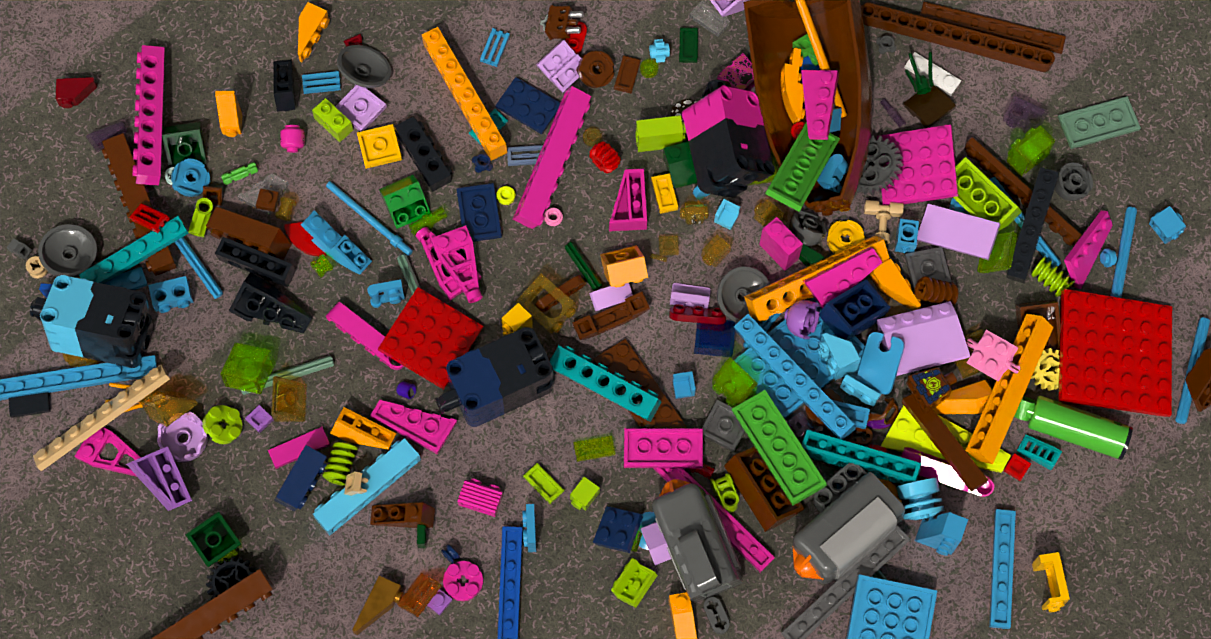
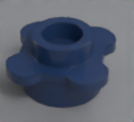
M479 154L472 158V163L475 164V171L477 173H481L484 170H492L493 165L490 164L488 155Z

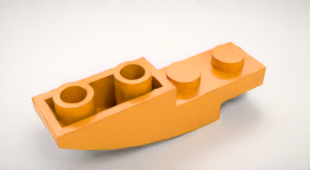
M798 48L792 50L789 64H784L780 78L783 102L793 125L803 119L805 115V108H802L803 102H805L803 84L800 83L801 73H799V67L803 63V56H800L801 49Z

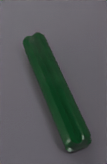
M574 242L566 244L565 250L594 291L600 289L602 283Z

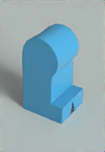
M834 154L829 158L817 182L824 190L840 193L842 189L840 182L843 175L848 172V162L841 154Z

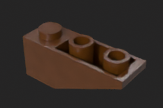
M423 502L372 505L370 525L417 528V525H425L426 528H433L435 508Z

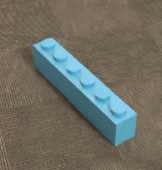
M405 438L402 441H396L391 446L390 451L379 455L372 466L368 465L360 472L362 473V478L368 479L367 483H361V488L366 489V493H357L350 496L344 494L345 488L341 491H336L331 495L330 500L326 504L322 503L314 510V518L330 536L421 460L420 455Z

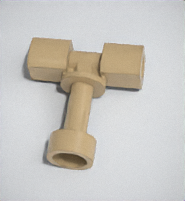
M866 200L864 214L876 215V218L879 219V232L875 233V236L884 239L885 244L890 243V234L886 233L887 220L891 219V216L902 217L903 203L890 202V205H879V201Z

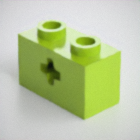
M326 98L312 110L314 119L339 142L353 131L351 121Z

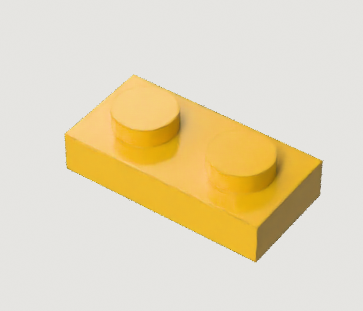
M670 173L651 177L659 213L678 210Z

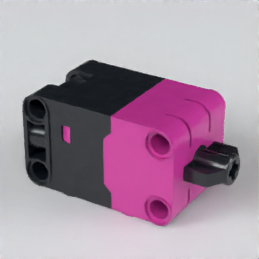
M720 79L709 81L702 94V99L683 110L682 117L698 188L706 194L732 198L747 190L748 184L754 181L761 182L773 175L775 167L757 95L752 91L732 88L729 81Z

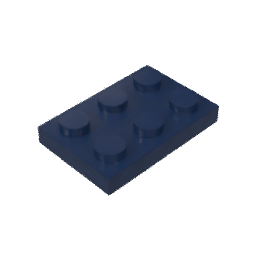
M515 77L495 107L536 132L543 134L554 119L560 102Z
M494 183L456 188L462 227L467 226L472 241L502 238Z

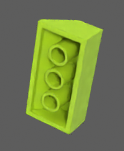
M966 157L956 166L959 196L953 198L970 215L998 222L1001 224L999 228L1001 230L1022 213L1019 207Z

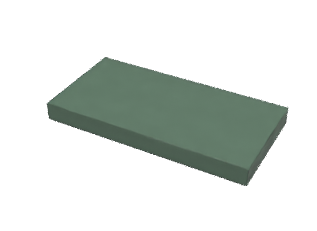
M1128 96L1058 115L1070 149L1141 129Z

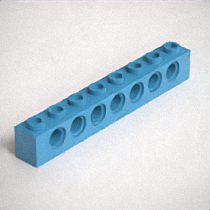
M749 314L734 326L736 333L838 439L844 440L856 429L855 424Z

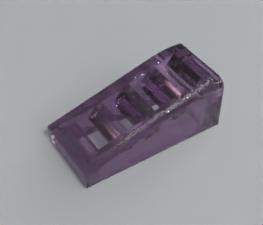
M120 122L86 135V138L94 150L99 152L104 148L102 141L122 133L125 135L127 129L124 123Z

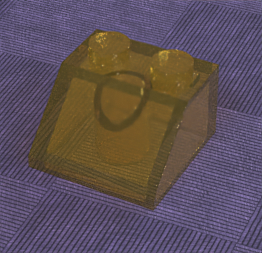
M160 389L154 390L139 401L150 419L166 427L198 404L196 400L179 392Z

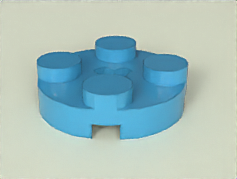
M185 159L178 163L171 173L173 189L184 196H199L203 192V186H208L210 182V174L204 168L205 165L196 159ZM192 174V177L195 178V181H188L186 176Z

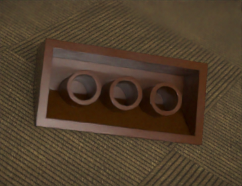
M755 447L735 454L724 465L765 532L783 524L804 510L800 502L792 506Z

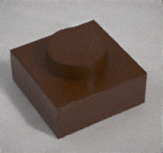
M260 188L256 208L275 212L279 192Z

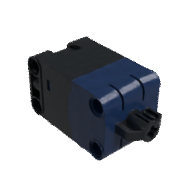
M524 327L451 360L446 367L451 391L442 394L439 398L436 397L435 401L442 414L459 407L467 424L471 427H477L551 393L553 390V368L535 331L530 327Z

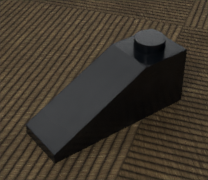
M292 59L273 61L274 99L277 112L296 110Z

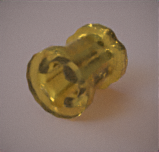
M281 197V204L278 212L275 213V217L291 221V213L297 203L290 198Z

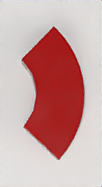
M302 222L284 224L286 234L296 248L311 256H326V253L311 241L313 237L300 225Z

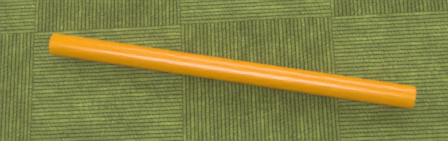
M795 0L820 69L831 70L806 1ZM836 89L834 107L842 108L841 118L847 116L839 91Z

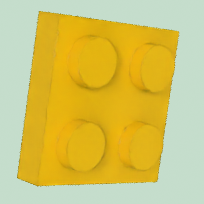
M393 124L357 132L366 169L402 160Z

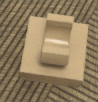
M360 472L348 474L344 494L352 496L357 493H366L367 490L361 488V483H367L368 479L362 478V473Z

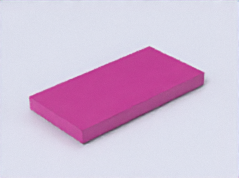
M624 428V468H703V429Z

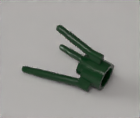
M929 52L928 78L924 75H919L912 53H909L910 62L916 76L915 81L908 69L905 70V73L913 85L915 93L917 92L919 95L926 94L934 86L932 80V52Z

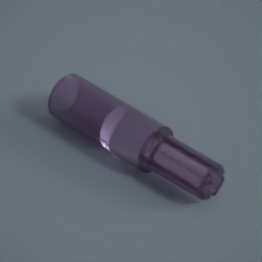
M882 99L880 101L881 105L886 109L888 115L898 127L901 128L903 124L906 125V122L894 107H891L886 99Z

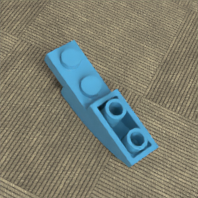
M315 210L300 224L313 237L311 241L317 247L349 270L360 275L372 262L346 235L341 237Z

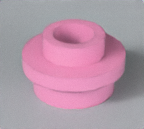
M550 208L544 214V221L549 226H557L563 220V214L557 208ZM556 215L557 219L551 220L550 216Z

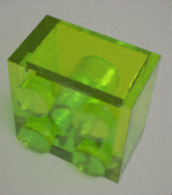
M1041 125L1036 129L1031 128L1022 140L1020 138L1011 145L1012 149L1008 152L1007 162L1021 177L1045 159L1056 142Z
M235 342L220 375L225 387L261 394L275 365V360L271 350Z

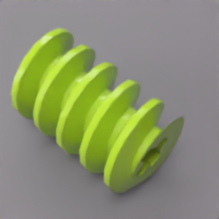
M1045 256L1034 268L1032 277L1039 275L1037 281L1042 282L1045 280L1043 286L1051 285L1049 291L1057 290L1055 296L1059 297L1061 296V291L1069 289L1075 281L1068 283L1069 276L1062 278L1064 271L1056 273L1058 266L1050 268L1052 261L1045 263Z
M337 442L333 444L334 450L330 452L332 457H329L327 460L329 464L325 467L327 472L323 473V478L330 483L345 486L341 479L346 480L347 476L344 475V472H350L346 465H353L349 458H355V454L351 450H358V448L348 443Z

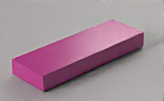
M323 427L268 450L275 468L277 469L296 461L305 445L316 451L330 446Z

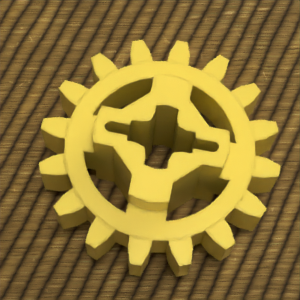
M1051 348L1043 350L1031 379H1036L1035 385L1041 384L1042 390L1046 388L1048 391L1059 389V350L1052 351Z

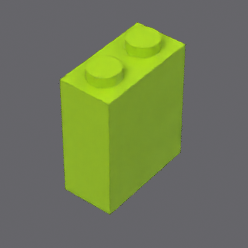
M681 115L636 121L635 137L638 152L661 150L685 141L686 129L684 122L681 120Z

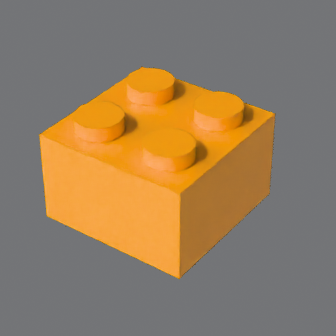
M637 245L600 254L604 274L611 287H622L625 283H638L648 278L645 259Z

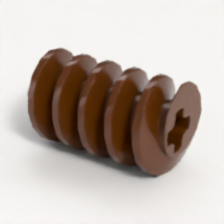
M924 276L918 280L914 294L919 300L922 299L923 301L935 302L937 304L951 301L954 306L959 292L955 283Z

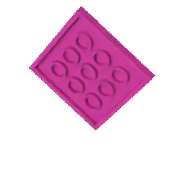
M951 124L881 135L884 140L888 138L891 143H895L896 148H899L901 151L899 154L903 157L900 161L904 164V166L899 167L902 170L901 174H897L899 180H893L894 186L889 184L888 191L882 188L883 205H890V202L903 203L904 205L959 196ZM886 162L883 167L888 166L889 162Z

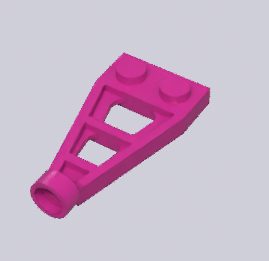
M467 226L430 238L437 258L466 295L468 302L475 303L481 300L483 296L478 285L473 241ZM464 249L466 261L459 265L453 264L448 256L449 253ZM470 268L472 279L463 282L458 271Z
M424 227L415 236L423 246L440 288L451 301L463 291L452 276L447 277L444 275L441 268L442 263L440 260H436L431 253L433 245L430 238L436 237V235L428 227ZM456 251L448 255L450 260L458 265L466 261ZM470 268L458 271L463 282L472 279ZM477 272V277H478V281H479V280H481V276H480V274Z
M104 427L83 441L74 456L92 467L136 476L130 468L120 466L119 462L124 454L129 455L134 460L141 458L112 431ZM108 443L113 444L118 449V454L112 461L100 458L102 450Z

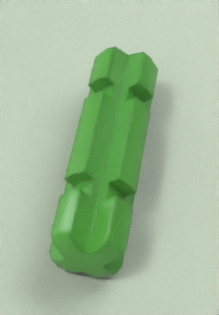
M251 162L246 167L242 166L232 170L229 174L228 172L222 174L221 178L223 183L228 185L232 183V180L237 181L249 176V173L251 175L257 173L258 168L254 162Z

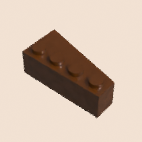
M219 207L215 208L206 224V227L211 232L210 234L217 239L225 237L281 260H284L292 245L280 228Z

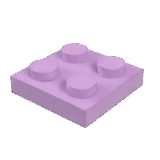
M356 85L335 107L351 121L356 129L362 132L387 106L386 103L368 89Z

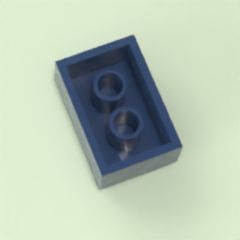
M864 280L827 302L819 316L838 338L848 341L876 324L877 319L884 318L891 307L867 280Z
M305 445L274 501L294 512L297 508L301 510L308 499L305 496L306 492L313 490L318 481L315 479L316 475H321L327 465V462H325L327 456Z

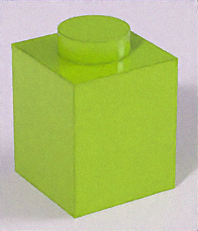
M583 477L570 494L571 504L578 510L582 508L586 511L600 493V488L586 477Z

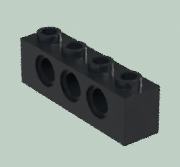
M413 116L394 126L396 135L432 192L452 182L451 175L453 173L450 167L442 162L443 156L440 151H435L433 147L434 142L430 135L426 136L424 133L425 128L421 121L417 122ZM413 137H419V138H420V139L417 140V141L411 140ZM424 151L429 152L428 155H421V153ZM432 166L438 167L437 170H430Z
M222 237L215 252L219 261L285 287L289 286L296 271L289 262Z

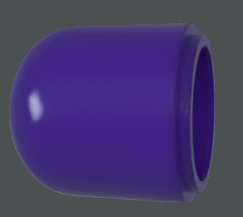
M402 381L397 385L396 391L399 396L411 399L414 395L408 396V391L412 388L415 395L416 386Z

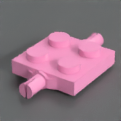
M988 330L985 331L978 343L971 338L967 340L973 343L966 342L967 346L974 349L967 364L998 382L1003 373L1008 369L1014 373L1019 372L1016 369L1020 370V366L1013 363V357L1018 350V347Z

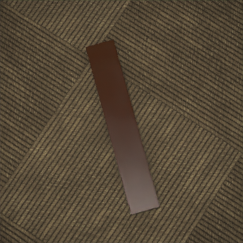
M913 394L903 398L902 404L968 489L972 492L987 484L988 479L935 411L932 409L924 414Z

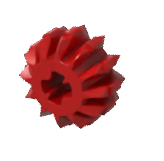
M602 141L595 144L589 151L592 162L600 171L608 174L618 168L621 159L618 156V152L610 144Z

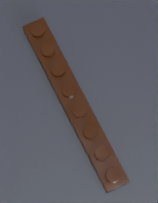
M973 137L968 140L964 148L967 155L979 161L982 169L985 171L989 170L999 183H1003L1007 187L1010 194L1018 196L1021 199V203L1028 208L1033 191ZM1049 206L1045 222L1049 224L1051 231L1059 233L1063 237V241L1067 245L1074 247L1082 235Z

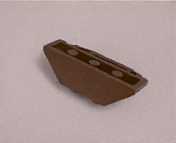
M1211 348L1203 351L1185 379L1192 400L1199 412H1202L1211 405Z

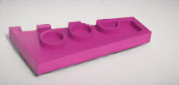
M801 70L809 139L828 140L839 73L836 70Z
M1101 210L1064 259L1072 281H1075L1073 286L1077 289L1082 288L1113 226L1108 211Z

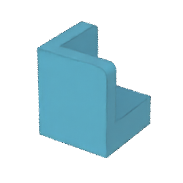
M723 199L715 214L714 222L731 230L739 216L741 207Z

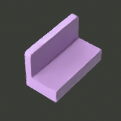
M673 283L670 305L682 304L686 307L702 306L708 308L710 288Z

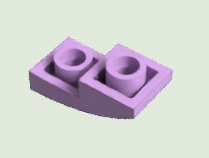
M625 283L622 287L609 286L589 293L595 311L623 303L626 298L633 296L629 283Z

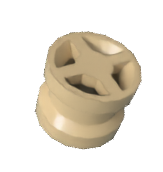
M38 256L28 259L26 269L33 278L39 279L47 274Z

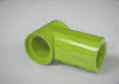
M201 198L197 201L188 230L190 234L199 237L205 236L206 224L210 219L213 204L209 199ZM207 204L210 209L207 212H202L199 210V206Z

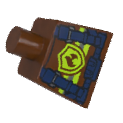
M933 368L908 376L906 384L922 411L926 414L950 396L952 391L950 385L956 383L957 379L953 372L943 376L939 368Z

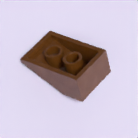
M1055 300L1015 304L1019 330L1026 314L1043 316L1053 326L1044 350L1051 348L1052 351L1059 350L1058 355H1060L1058 302Z

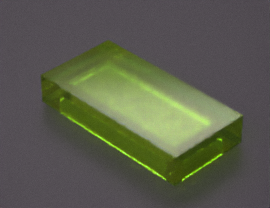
M612 435L573 442L577 462L615 455Z

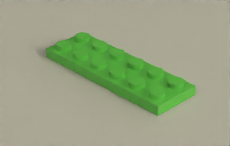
M806 122L765 194L800 212L840 138L829 133L828 140L809 139Z
M766 390L732 408L734 416L792 506L827 486L825 480Z

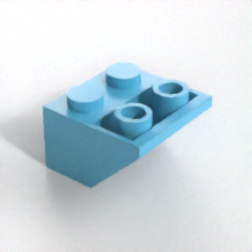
M827 333L822 334L817 351L820 358L824 359L827 364L828 374L830 376L833 375L834 379L838 380L846 376V374L849 375L856 372L861 359L852 342Z

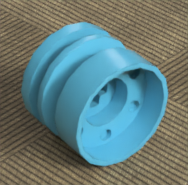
M937 478L920 480L896 487L899 500H909V504L904 505L905 510L911 509V513L904 514V520H921L934 517L938 513L945 511L944 506H934L935 503L942 502V498H932V494L940 491Z

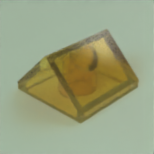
M278 376L273 377L271 415L275 422H305L307 384Z

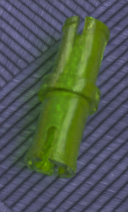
M440 207L429 215L425 214L420 220L408 225L409 229H412L411 233L415 236L420 229L424 227L430 229L435 223L447 218L446 213H443L445 212L444 209Z

